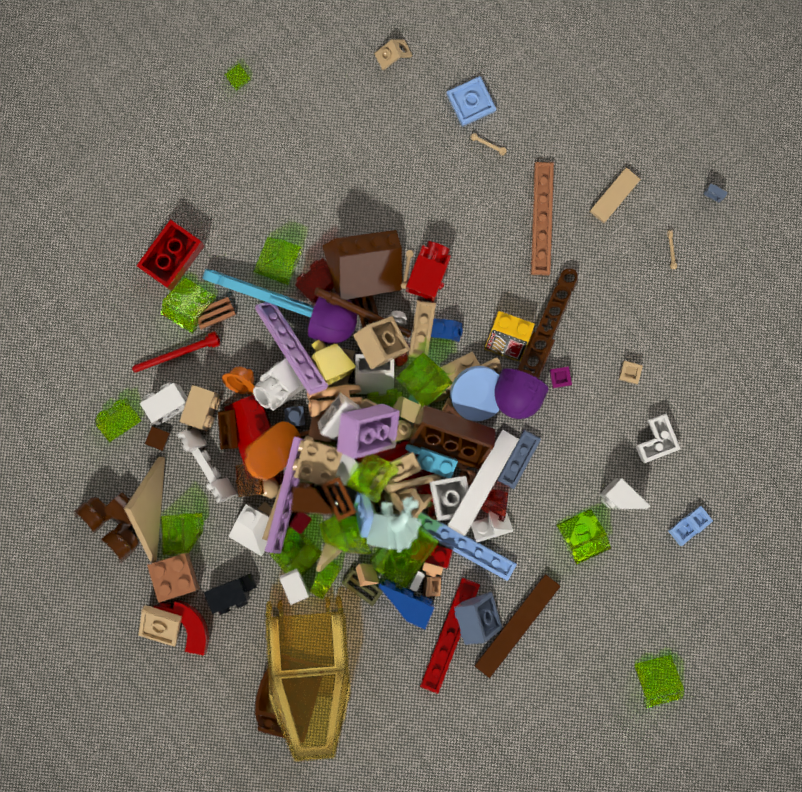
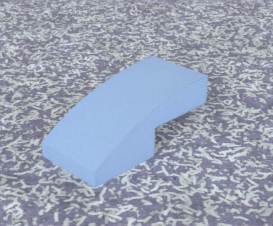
M699 506L675 524L668 532L679 546H682L695 534L704 530L713 520L702 506Z

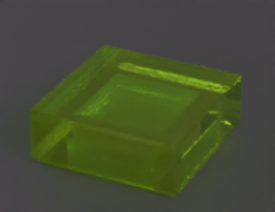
M240 64L224 74L236 91L251 81V78Z

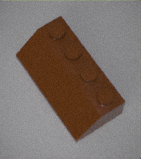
M423 405L416 417L408 444L457 459L458 463L479 469L495 447L496 429Z
M298 483V486L293 487L291 511L326 515L334 514L329 500L326 499L327 497L319 488L314 487V483Z

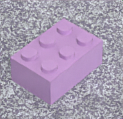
M379 404L341 413L337 451L355 459L395 448L400 411L385 404Z

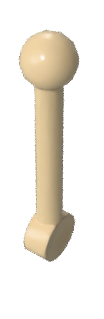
M476 133L471 134L470 137L473 141L477 140L499 151L500 155L506 154V148H499L478 137Z
M668 230L667 235L671 254L670 268L676 269L677 263L675 262L672 238L673 231Z
M411 250L406 252L407 261L404 279L401 284L402 289H406L410 260L413 257V251Z

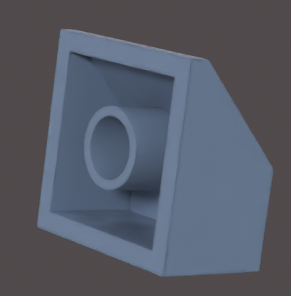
M492 592L465 600L454 607L455 616L458 619L460 633L465 645L485 643L502 629Z

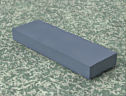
M524 430L497 481L515 489L541 438Z

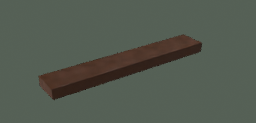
M544 574L474 666L488 678H491L561 586Z

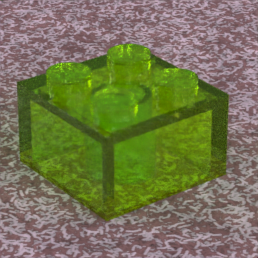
M425 353L417 357L395 378L404 390L422 407L423 405L429 406L453 384L443 369Z

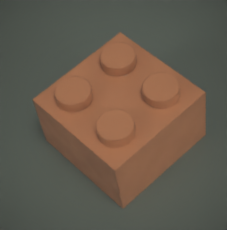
M189 552L147 565L158 603L200 589Z

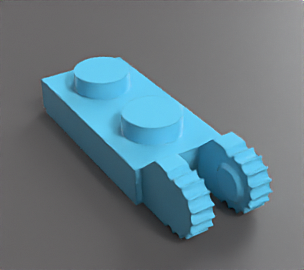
M410 444L406 445L405 448L408 452L413 451L414 454H418L417 460L423 470L447 478L452 477L458 463L457 459Z

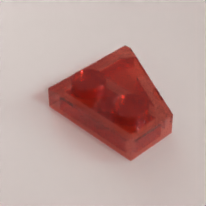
M491 489L481 510L487 514L490 511L499 516V521L504 522L509 493Z

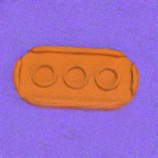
M284 421L274 424L247 447L245 465L253 477L268 480L276 476L287 466L294 437L301 438L294 425Z

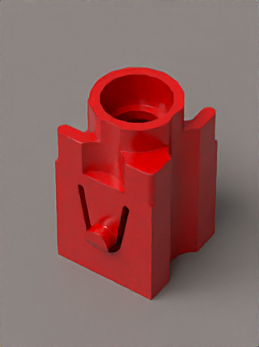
M428 241L426 246L422 245L408 280L406 292L434 302L439 289L441 290L445 285L442 280L450 262V249L432 241Z

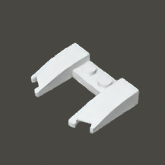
M190 429L177 434L178 438H182L184 450L192 452L210 483L206 487L209 491L212 490L215 497L218 496L216 499L217 503L225 502L235 496L237 492L229 479H219L221 477L220 472L216 467L211 466L209 462L211 458L207 451H202V448L208 444L199 429Z

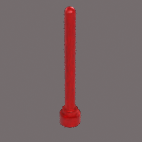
M216 331L208 333V336L203 340L136 364L132 367V371L139 372L206 346L215 348L221 345Z

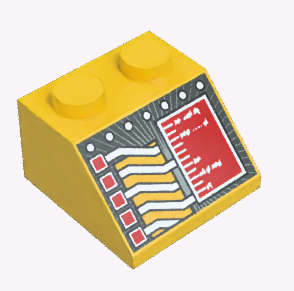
M498 311L484 349L520 362L535 324Z

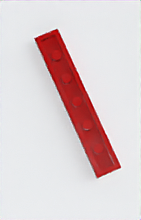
M462 577L422 679L421 688L436 694L439 693L461 636L454 607L465 600L476 597L480 584Z

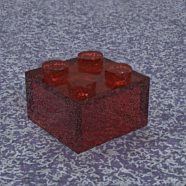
M324 258L320 261L318 259L310 265L311 269L306 274L304 272L300 274L295 280L297 282L295 283L297 290L313 306H315L319 296L314 294L317 287L328 291L334 288L328 264Z

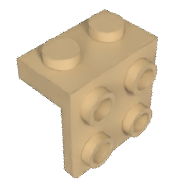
M306 436L305 441L301 440L298 451L301 452L300 458H295L292 470H295L294 477L322 485L336 477L342 453L338 452L335 447L314 442L313 437Z

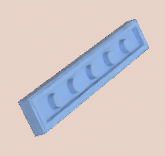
M424 512L418 515L417 519L422 522L418 527V532L452 549L454 552L507 581L509 580L517 565L515 562L478 542L476 543L475 540L468 536L461 535L448 527V525L437 521V519Z

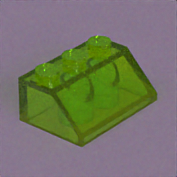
M419 525L417 538L412 540L410 548H403L401 552H398L397 549L379 547L370 559L374 570L406 588L439 541Z

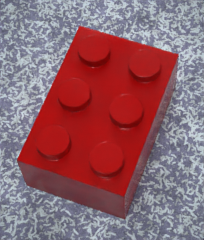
M170 219L136 266L172 292L205 245Z

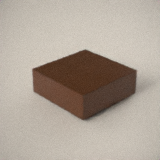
M152 426L145 444L164 451L171 433Z

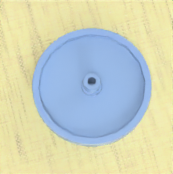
M473 366L465 369L455 378L450 390V399L459 415L471 421H483L491 418L500 410L494 396L495 386L500 376L496 371L486 366Z

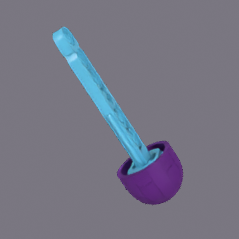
M204 270L202 278L206 281L310 317L308 336L310 338L328 344L341 343L348 339L356 328V313L337 304L332 305L322 297H319L315 306L214 270Z

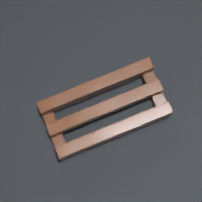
M229 297L193 311L201 330L236 315ZM226 303L228 304L227 306H224V307H222V308H220V309H217V310H215V311H213V312H210V313H208V314H205V315H203V316H201V317L199 316V314H202V313H204V312H206V311H209V310H211V309H214V308H216V307H218V306H221V305L226 304ZM230 309V313L202 323L203 320Z

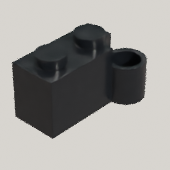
M335 485L347 512L351 511L340 486ZM344 486L354 506L357 489ZM330 487L328 491L335 505H337L336 507L339 514L343 515L344 513L338 503V500L332 488Z
M252 573L205 591L204 594L211 613L219 612L222 615L231 611L230 607L236 605L237 608L247 605V600L250 599L248 591L257 588Z

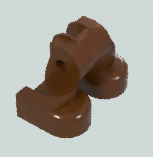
M122 492L107 506L98 497H92L73 511L76 518L79 516L90 527L93 534L110 519H113L118 524L114 530L109 531L100 540L117 555L119 562L122 564L139 545L138 539L130 531L133 526L124 509L132 497H127Z

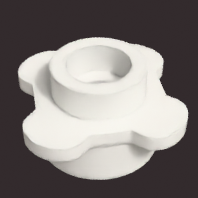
M392 311L391 315H388V317L393 316L397 325L405 326L407 324L404 312Z

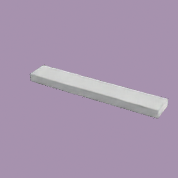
M504 430L501 431L495 441V447L479 469L450 520L448 527L463 536L466 535L519 441L518 438Z

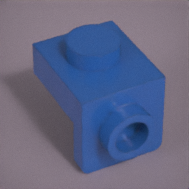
M434 318L432 338L453 340L455 342L460 341L463 333L462 323L455 320Z

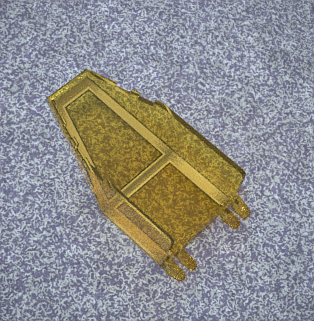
M336 596V612H330L329 597H325L326 612L283 616L282 600H278L279 616L271 617V601L266 603L265 624L270 702L294 762L335 758L351 695L346 616L343 611L341 596Z

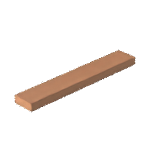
M551 162L534 163L531 275L550 276L554 163Z

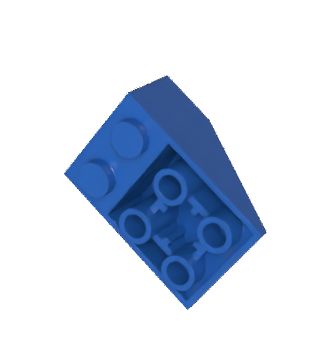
M390 580L380 581L379 588L404 619L413 625L426 629L435 608L434 603L431 601L432 599L424 595L420 597L415 596L414 591L405 587L401 590L396 587V583Z

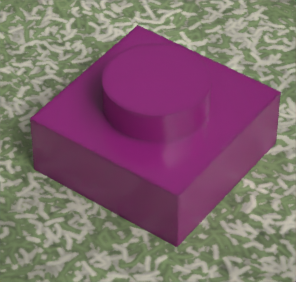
M569 366L549 370L552 389L572 385Z

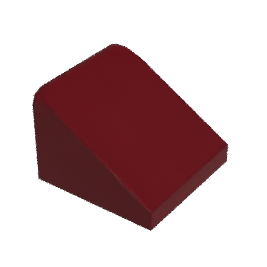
M294 512L290 517L288 526L302 534L312 519L304 512Z

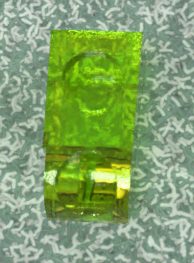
M330 562L319 572L309 592L323 599L342 567Z

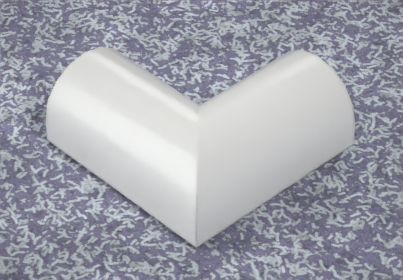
M667 414L648 420L654 439L636 446L643 463L680 450Z

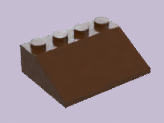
M397 230L334 238L322 246L335 292L340 298L351 300L402 290V247Z

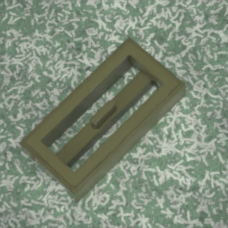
M352 568L342 584L371 606H374L383 591L376 584L370 586L378 591L377 594L366 586H360L359 581L352 577L353 574L357 575L356 569ZM351 580L353 583L358 585L368 594L373 596L374 599H369L367 596L362 594L360 591H358L356 588H354L347 582Z

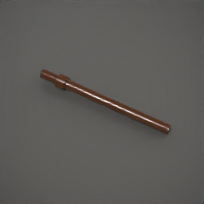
M319 287L315 289V295L326 299V302L332 305L337 304L373 322L385 319L340 298L338 294L332 291L327 292ZM397 325L403 336L407 338L411 336L412 332Z

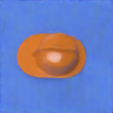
M237 366L222 376L223 383L230 390L239 394L254 395L253 389H255V386L253 384L255 378L251 369Z

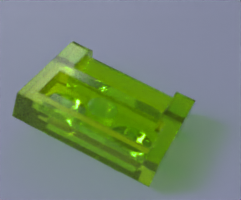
M369 454L361 461L348 480L347 485L377 503L381 498L380 494L393 475L395 476L398 473L399 469L374 454ZM381 470H387L375 489H369Z

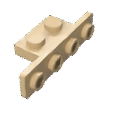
M470 352L438 368L445 383L429 390L433 402L442 401L450 396L453 381L465 369L473 366H486L498 373L502 370L500 360L496 357L480 365L474 353Z

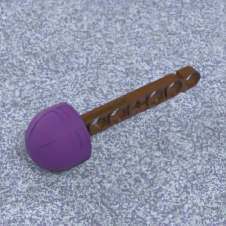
M568 268L561 273L536 333L533 332L517 370L504 368L498 378L494 391L495 401L500 411L511 418L524 419L534 415L541 408L549 388L539 380V377L554 345L555 340L553 338L572 297L571 291L574 292L578 283V274L574 269ZM567 274H572L575 279L572 282H566L564 277ZM559 291H566L568 293L567 297L564 299L558 298L557 293ZM558 307L561 311L558 315L554 316L550 314L551 308ZM550 319L552 320L551 329L546 332L544 327L548 326ZM544 341L546 343L545 348L537 349L535 347L536 342ZM534 357L539 362L536 366L528 365V360Z

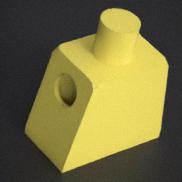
M320 340L312 344L315 353L312 355L311 360L328 385L351 375L356 368L355 364L338 344L326 347L323 341Z

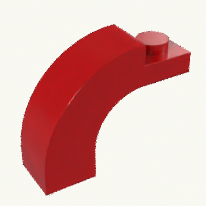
M180 600L175 601L173 607L168 602H160V604L153 606V608L182 616L181 623L187 632L185 652L203 656L207 653L209 643L208 628L203 616L196 608Z

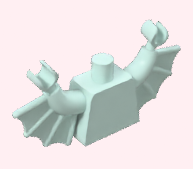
M375 493L369 495L370 500L374 499ZM413 496L404 499L402 503L405 510H402L400 515L393 514V502H381V513H377L373 503H371L374 518L369 535L366 537V544L386 549H397L398 552H401L403 548H410L412 540L417 538L418 527L422 523L421 520L411 516L410 512L411 509L418 507V501H413Z

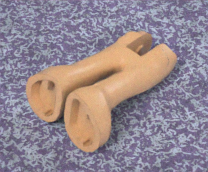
M360 385L327 387L326 390L309 395L307 392L310 416H318L320 412L327 410L334 401H318L314 399L338 396L340 392L360 405L363 400L362 397L350 398L349 395L361 392Z

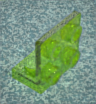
M184 278L162 300L161 314L193 334L197 329L199 316L214 302L216 296L191 280Z
M671 655L634 664L644 693L643 702L646 708L683 699L684 687Z

